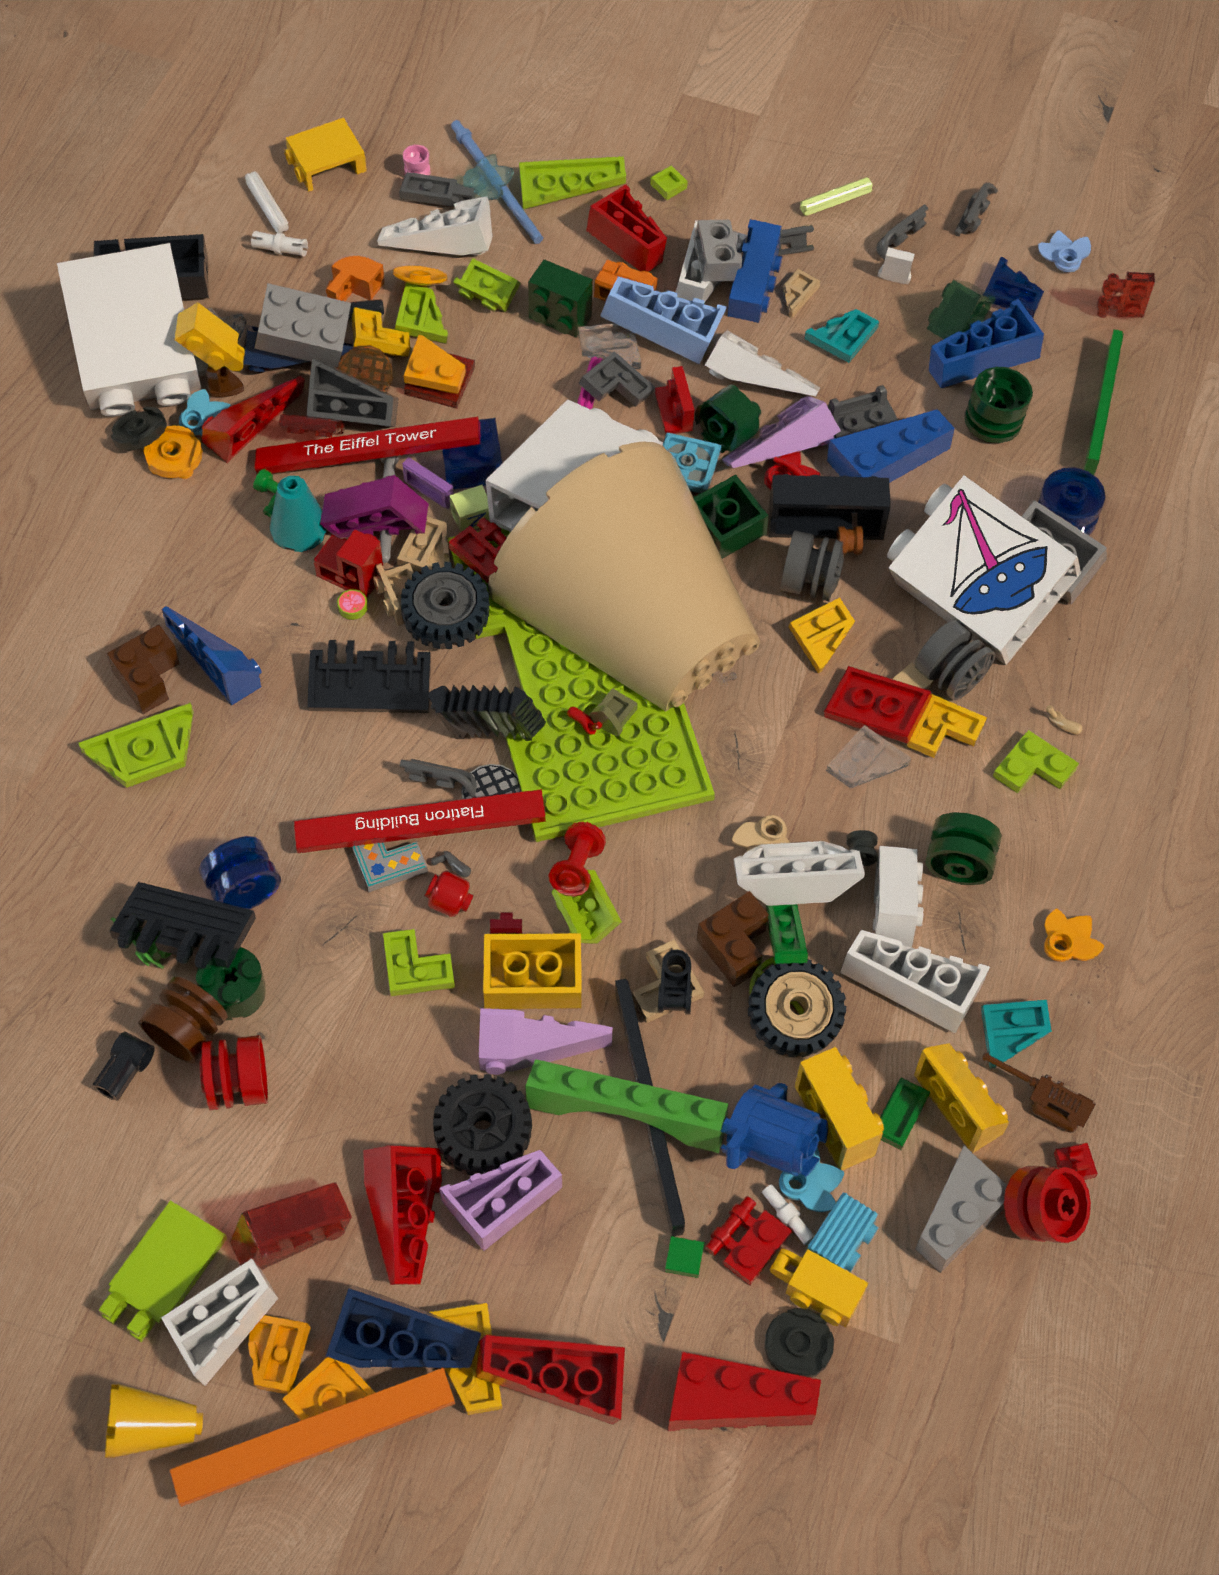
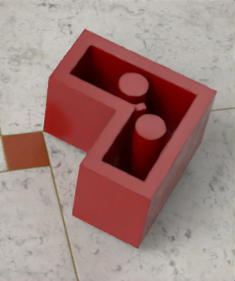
M354 529L348 539H341L332 534L314 558L317 577L346 591L352 589L359 590L366 596V599L375 588L373 577L377 576L376 565L381 563L383 566L380 541L372 534H364Z

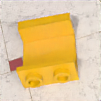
M344 117L285 137L287 149L284 150L285 158L289 165L293 164L298 182H303L308 192L313 191L311 175L350 162L357 175L367 172L365 152Z

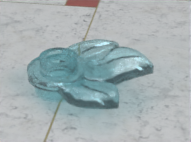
M491 154L482 158L477 163L476 168H472L465 173L463 186L474 188L475 194H479L480 197L488 196L489 200H495L503 196L501 187H504L511 181L514 170L507 166H497V157L495 154Z

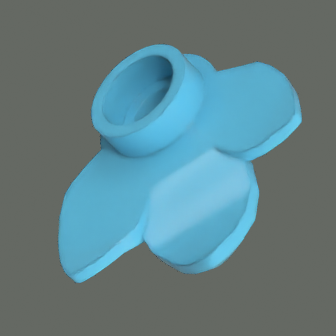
M205 389L199 390L188 398L187 409L179 416V426L190 429L194 432L195 436H202L204 422L211 416L216 417L222 410L232 405L225 402H210L208 392ZM190 420H196L198 421V424L196 426H190L188 422Z
M817 1148L813 1156L820 1158ZM819 1160L814 1170L808 1176L801 1174L794 1176L783 1171L779 1178V1189L785 1197L792 1200H800L809 1210L827 1212L832 1210L836 1204L830 1192L841 1183L844 1171L835 1166L820 1163ZM791 1180H798L801 1183V1187L794 1189L790 1186L789 1182Z

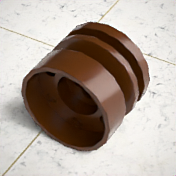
M173 976L167 984L168 989H163L159 994V998L165 1006L153 1003L139 1020L138 1024L141 1030L163 1050L180 1060L193 1063L202 1052V1042H207L201 1033L213 1036L218 1031L217 1025L221 1026L228 1016L221 1004L204 989L189 980Z

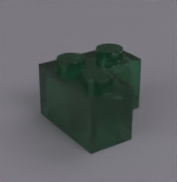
M953 279L952 283L949 282L945 286L941 295L943 299L939 307L934 308L929 315L927 330L943 339L958 331L965 332L970 329L971 324L975 321L980 320L983 322L996 297L970 282Z

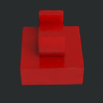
M1088 1142L1055 1149L1053 1154L1058 1167L1075 1169L1084 1180L1093 1179L1097 1176L1098 1173Z

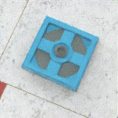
M667 432L663 447L674 456L690 491L701 494L708 490L721 452V445Z

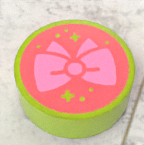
M359 590L344 591L337 600L338 611L346 619H359L367 612L366 596Z

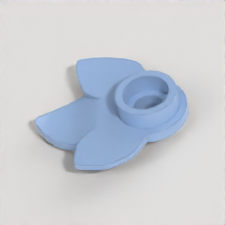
M1058 230L1051 238L1050 243H1039L1038 249L1041 256L1046 260L1054 262L1059 270L1074 272L1080 268L1082 260L1089 256L1091 243L1088 237L1079 238L1072 242Z

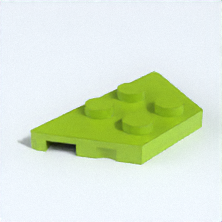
M191 702L79 742L80 749L83 754L126 788L186 767L194 714Z

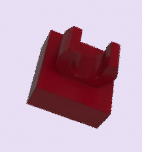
M500 912V919H490V934H523L522 919H513V912Z

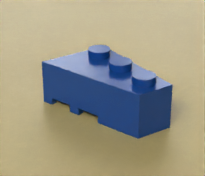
M749 220L747 243H743L742 266L741 269L737 270L735 280L733 281L727 316L759 323L762 312H768L770 297L767 295L768 292H774L777 277L773 275L774 272H780L783 258L778 256L781 225Z

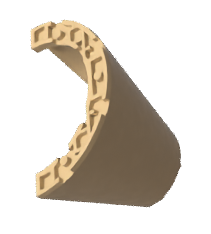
M634 442L619 446L621 453L609 458L605 453H602L582 464L546 492L549 500L538 508L537 512L531 507L508 535L495 558L494 564L498 567V570L489 576L488 594L494 602L664 711H668L673 706L678 707L687 700L688 695L695 690H702L712 681L711 675L716 671L725 673L735 665L739 658L755 652L759 647L760 639L674 456L658 443Z

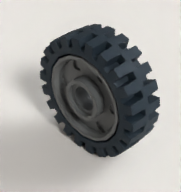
M439 562L432 563V570L426 565L421 568V574L417 571L414 572L412 580L408 579L405 583V589H402L401 612L406 629L409 633L412 632L415 640L418 641L421 638L422 644L425 646H429L430 642H432L435 649H440L441 644H445L446 649H452V643H456L458 648L464 646L465 639L469 643L474 641L475 634L479 636L483 632V627H486L488 623L490 605L485 582L482 583V578L478 573L474 575L473 569L468 567L464 571L463 564L456 563L455 568H452L451 562H444V567L440 568Z

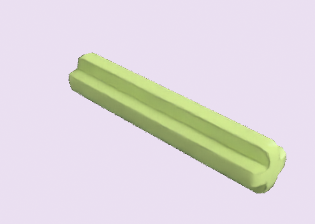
M865 177L801 201L800 210L804 216L817 213L871 193L873 184L869 178Z

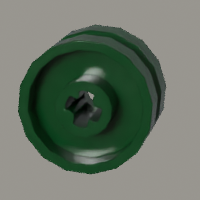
M960 812L942 814L935 819L933 826L932 842L929 845L925 860L928 870L941 879L960 885L985 884L992 879L997 861L995 856L999 851L1002 838L1000 829L991 821L981 816Z

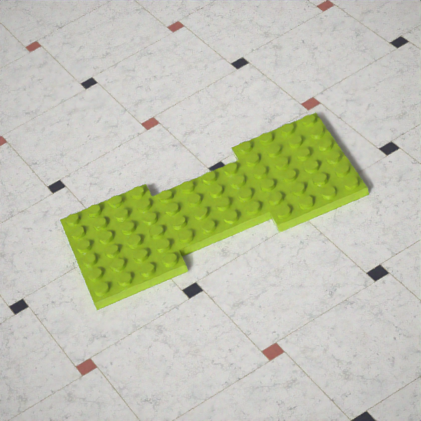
M501 528V532L508 537L511 532ZM488 541L495 548L499 546L494 541ZM450 550L454 566H456V563L463 564L465 571L469 566ZM489 597L488 623L486 627H483V632L479 636L475 634V637L479 639L505 633L521 688L532 698L534 705L541 711L546 721L545 726L532 738V741L523 740L519 734L514 739L510 732L505 738L521 791L542 789L546 822L531 823L536 842L565 836L568 827L573 823L588 822L599 828L715 799V793L684 703L664 711L503 608ZM612 688L637 703L636 712L622 727L623 731L619 736L612 735L603 729L597 730L595 734H587L580 723L567 716V711L572 706H575L589 716Z

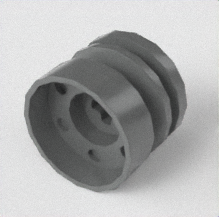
M795 530L785 562L781 591L799 595L804 584L809 583L811 584V598H815L819 586H823L822 600L830 601L831 595L838 586L843 567L844 541L836 540L833 552L827 551L829 538L824 537L820 548L815 549L813 548V534Z
M952 620L939 628L926 642L916 658L915 668L931 681L940 678L938 688L943 691L947 690V695L956 701L968 694L983 679L993 664L995 652L989 647L984 648V643L979 639L970 643L972 633L957 620Z

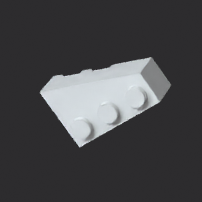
M250 1259L161 1317L193 1375L206 1386L277 1301L278 1297L262 1270L253 1259Z

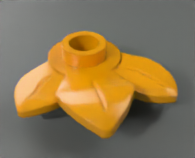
M1056 908L1046 917L1044 927L1047 938L1044 942V950L1052 960L1065 962L1074 958L1088 961L1097 957L1104 949V945L1101 942L1090 938L1092 931L1091 916H1076L1067 919ZM1054 945H1062L1065 950H1058Z

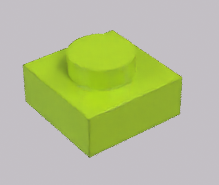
M669 166L652 176L650 185L666 200H669L686 190L688 181L673 166Z

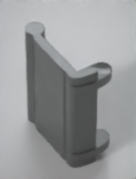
M884 385L877 386L875 392L840 402L837 398L829 401L827 406L841 430L834 435L835 439L898 421L887 399L888 392Z

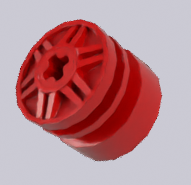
M261 1035L238 1038L236 1053H230L226 1039L219 1040V1055L215 1053L213 1041L202 1042V1055L199 1062L202 1092L206 1097L210 1111L219 1110L220 1094H223L226 1109L233 1108L234 1093L240 1092L244 1106L268 1103L266 1062Z

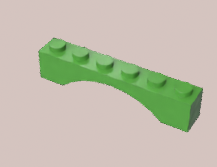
M537 1059L534 1061L525 1086L526 1100L530 1109L555 1115L586 1111L621 1115L659 1128L687 1146L716 1153L720 1152L725 1133L721 1132L723 1122L728 1118V1103Z

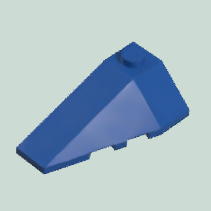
M167 606L162 608L166 626L231 706L262 687L259 677L262 672L253 658L248 660L241 650Z

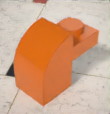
M348 256L338 260L331 266L333 279L327 284L326 294L329 298L346 301L352 293L367 300H372L385 283L383 264L363 256Z

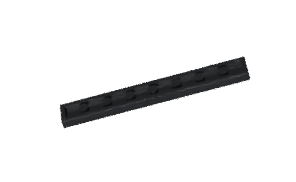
M627 979L616 980L615 996L635 1082L653 1086L629 981ZM645 1123L670 1233L673 1237L680 1236L685 1231V1219L665 1134L661 1129Z

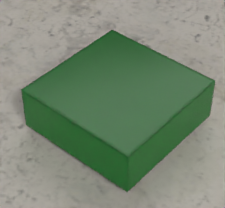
M671 1236L665 1272L698 1278L704 1242Z

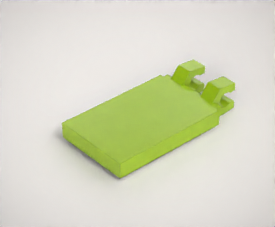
M170 1200L108 1284L110 1287L108 1291L111 1294L108 1295L99 1308L102 1318L114 1324L128 1304L139 1310V1312L136 1313L127 1330L130 1331L129 1334L142 1342L156 1322H163L161 1317L180 1306L227 1240L226 1234Z

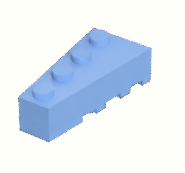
M618 276L600 316L700 364L727 307L717 304L716 308L704 305L705 300L693 298L692 301L677 297L678 293L669 290L667 292L654 291L651 285Z

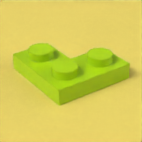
M1028 730L996 768L993 777L1016 793L1020 792L1034 773L1058 789H1061L1076 771L1079 763Z
M415 929L383 933L391 996L455 988L450 953L418 958Z

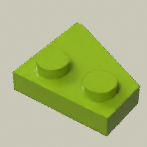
M406 283L395 330L408 332L411 336L418 337V335H423L429 340L447 343L448 332L444 330L441 321L442 315L439 307L436 305L433 289Z

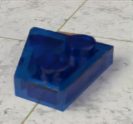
M1000 257L984 292L983 301L1009 308L1011 302L1019 299L1031 317L1034 318L1044 291L1035 283L1030 282L1028 277L1021 271L1015 273L1007 266L1008 260Z

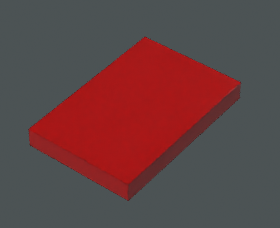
M848 666L824 710L825 718L908 744L932 698V693L923 688Z

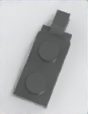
M411 172L405 174L399 191L400 199L455 207V203L475 199V189L464 187L462 184L457 183V179Z

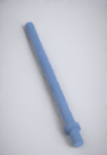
M459 120L453 121L451 128L456 133L457 141L460 144H464L535 244L542 242L543 236L476 145L470 130L464 128Z

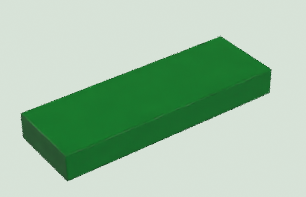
M766 905V912L769 914L767 924L775 964L807 963L808 952L798 905Z

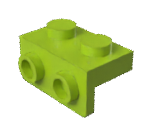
M472 258L462 278L456 277L453 281L459 288L458 293L469 300H473L475 297L482 301L481 304L494 312L497 308L506 312L521 285L519 280Z
M587 869L591 882L584 894L580 896H566L559 893L556 889H553L551 893L556 901L558 910L563 914L569 926V932L581 933V943L598 944L622 921L596 871Z

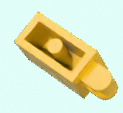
M198 302L178 314L174 338L176 342L214 370H218L223 366L231 371L243 369L245 350L238 344V332Z
M781 1249L770 1268V1272L774 1276L788 1283L785 1294L790 1296V1300L795 1305L803 1309L810 1307L821 1314L820 1317L833 1326H839L840 1324L845 1328L850 1322L869 1284L807 1249L803 1258L787 1249ZM789 1263L797 1267L794 1274L786 1270Z

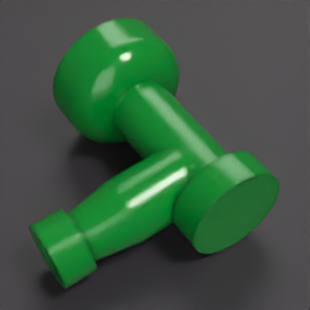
M262 469L254 480L253 488L259 492L269 490L274 493L268 506L263 509V513L271 518L278 482L273 480V474L270 471Z

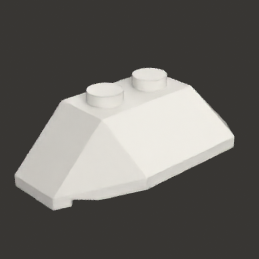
M824 841L763 844L747 851L743 856L734 858L737 884L747 892L750 891L753 896L768 906L832 902L863 879L865 873L860 851L847 850L842 846Z

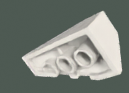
M728 330L721 335L705 366L710 368V374L722 380L726 377L731 380L816 396L820 387L790 369L783 371L780 369L782 365L773 357L759 356L757 354V347Z

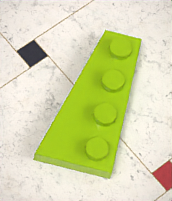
M624 156L519 162L523 209L626 184Z

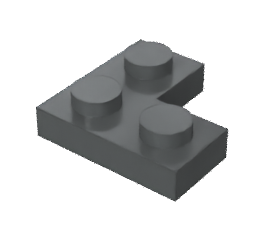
M615 351L583 375L578 383L599 402L616 389L635 407L649 397L655 389V386Z

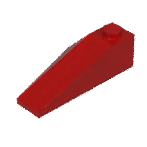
M299 376L226 408L216 417H209L202 426V442L228 463L303 393L305 379Z
M394 1145L363 1150L364 1185L390 1285H420L429 1246L426 1241L428 1224L433 1223L435 1212L432 1211L435 1193H440L439 1188H441L442 1183L441 1151L439 1148Z

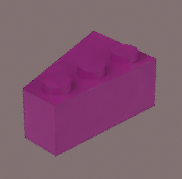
M386 476L382 479L364 482L357 486L325 494L320 524L339 538L349 537L354 529L364 534L369 533L372 535L373 531L389 530V535H399V530L415 529L416 534H425L429 503L397 476Z

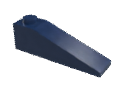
M354 1285L348 1288L326 1357L358 1368H470L482 1333L393 1298Z

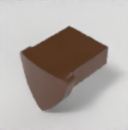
M208 366L206 373L211 397H229L244 392V385L241 380L230 372L227 367L223 366L218 370H214Z

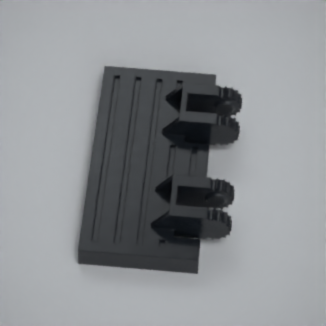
M329 640L327 663H324L323 650H310L308 711L429 713L430 699L428 694L430 692L431 653L418 652L417 665H414V641L407 642L406 665L396 664V641H389L388 664H384L383 651H357V664H355V640L347 641L346 663H336L338 653L336 640Z
M138 882L109 931L111 937L118 940V946L121 948H129L138 932H140L136 943L137 952L146 953L156 939L157 950L177 955L176 961L179 963H188L189 958H191L196 947H198L199 951L194 962L196 967L206 968L216 952L214 956L216 965L229 968L256 917L254 910Z

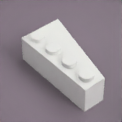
M861 930L847 952L840 973L956 1033L978 994L990 967L978 964V967L963 963L962 958L951 955L950 958L931 954L930 949L920 946L918 949L903 946L902 941Z

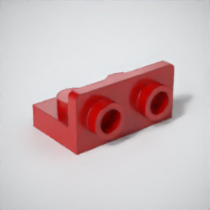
M683 366L672 367L671 379L667 380V386L655 388V397L665 434L667 432L672 434L693 431L695 410Z

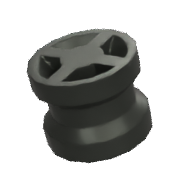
M867 830L850 832L846 837V844L849 846V850L860 851L863 866H870L877 862L878 853L874 850L878 843L877 835Z

